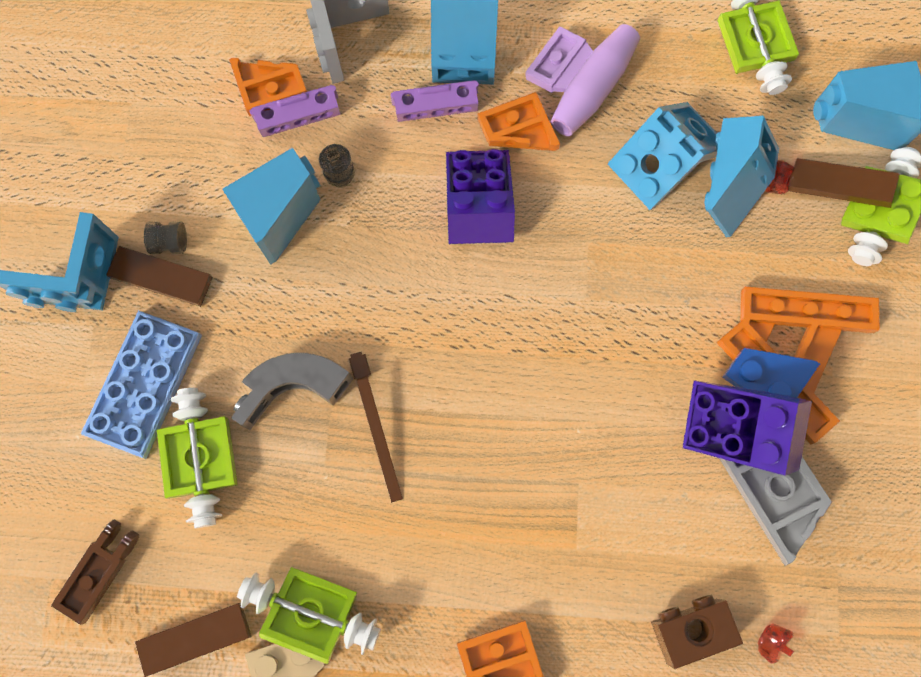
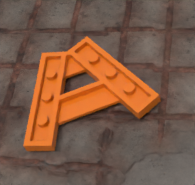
M745 286L741 290L740 323L716 343L734 361L739 352L744 348L776 353L767 343L774 325L806 328L794 357L814 360L820 363V365L797 398L812 401L805 439L810 445L815 444L840 422L815 395L814 392L841 331L876 333L880 330L879 298Z

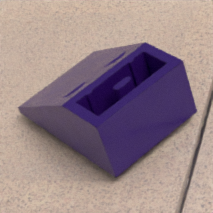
M459 150L456 152H446L448 243L514 242L515 207L509 150Z
M694 380L682 448L784 476L792 474L800 469L812 401L777 393Z

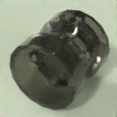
M332 144L323 148L319 155V164L326 181L336 187L349 184L354 178L355 170L348 149L339 144Z
M172 221L168 225H162L160 222H147L144 228V244L149 254H161L163 251H170L172 254H184L187 247V233L184 223L182 221Z

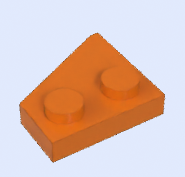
M239 58L229 59L249 116H251L250 109L307 92L297 64L283 62L274 64L263 60H258L257 64L241 62Z
M536 92L478 113L477 120L489 146L549 151L559 149V140Z
M525 620L457 642L466 677H543Z

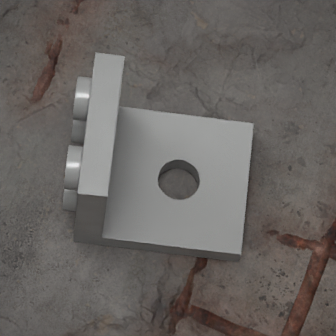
M310 0L312 8L306 9L313 32L314 43L323 73H330L332 84L344 81L331 28L388 15V0Z

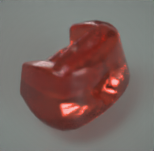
M777 160L775 178L765 191L774 194H786L789 190V181L795 168L784 160Z
M774 623L769 624L759 638V653L771 664L779 661L782 652L791 657L794 651L787 647L786 644L792 639L794 633Z

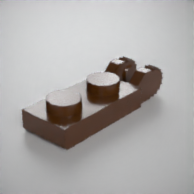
M112 519L97 540L90 544L51 604V607L80 625L86 624L124 565L125 558L131 553L135 544H137L139 534L133 530L124 536L114 552L110 551L106 547L113 542L121 529V523Z

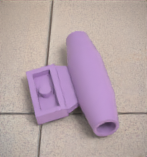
M627 24L620 25L593 51L586 42V39L559 26L525 72L526 80L551 93L564 92L550 121L552 127L558 133L564 136H571L598 110L624 74L640 40L639 33L633 27Z

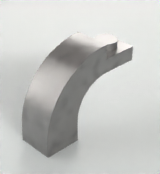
M290 353L271 358L254 368L243 379L242 383L252 389L249 395L245 394L237 401L234 406L235 413L231 418L243 427L251 430L269 404L281 393L292 389L312 391L334 406L353 380V377L347 370L335 362L315 354Z

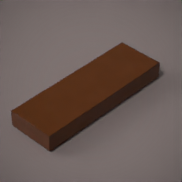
M797 158L789 181L788 191L891 208L900 173Z
M118 246L106 274L110 279L199 307L203 304L213 278L208 273Z
M237 603L135 641L144 677L246 640L252 636L244 609L241 608V603Z

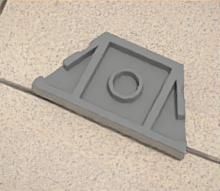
M803 457L799 471L786 476L719 458L784 566L792 563L804 542L812 534L816 523L832 503Z

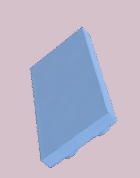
M138 310L81 435L147 459L157 437V429H160L172 404L171 398L177 393L202 335L196 331Z

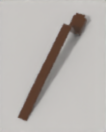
M362 351L350 355L349 363L354 379H357L356 382L392 503L402 500L403 497L368 380V375H371L367 357L366 354L362 355Z

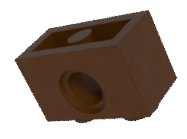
M707 595L693 600V607L680 611L679 607H673L658 613L660 619L651 622L668 666L677 669L743 644L726 600L714 599L712 595ZM698 619L702 626V632L698 638L691 639L687 631L688 625L691 621Z

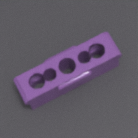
M473 80L393 91L391 93L392 105L396 108L397 121L402 122L478 111L477 94L479 83Z
M333 85L250 109V114L256 122L262 137L341 115L336 100L338 98L337 90Z

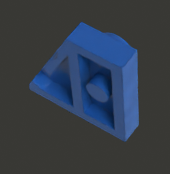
M744 348L739 352L722 378L735 387L797 398L820 363L809 359Z

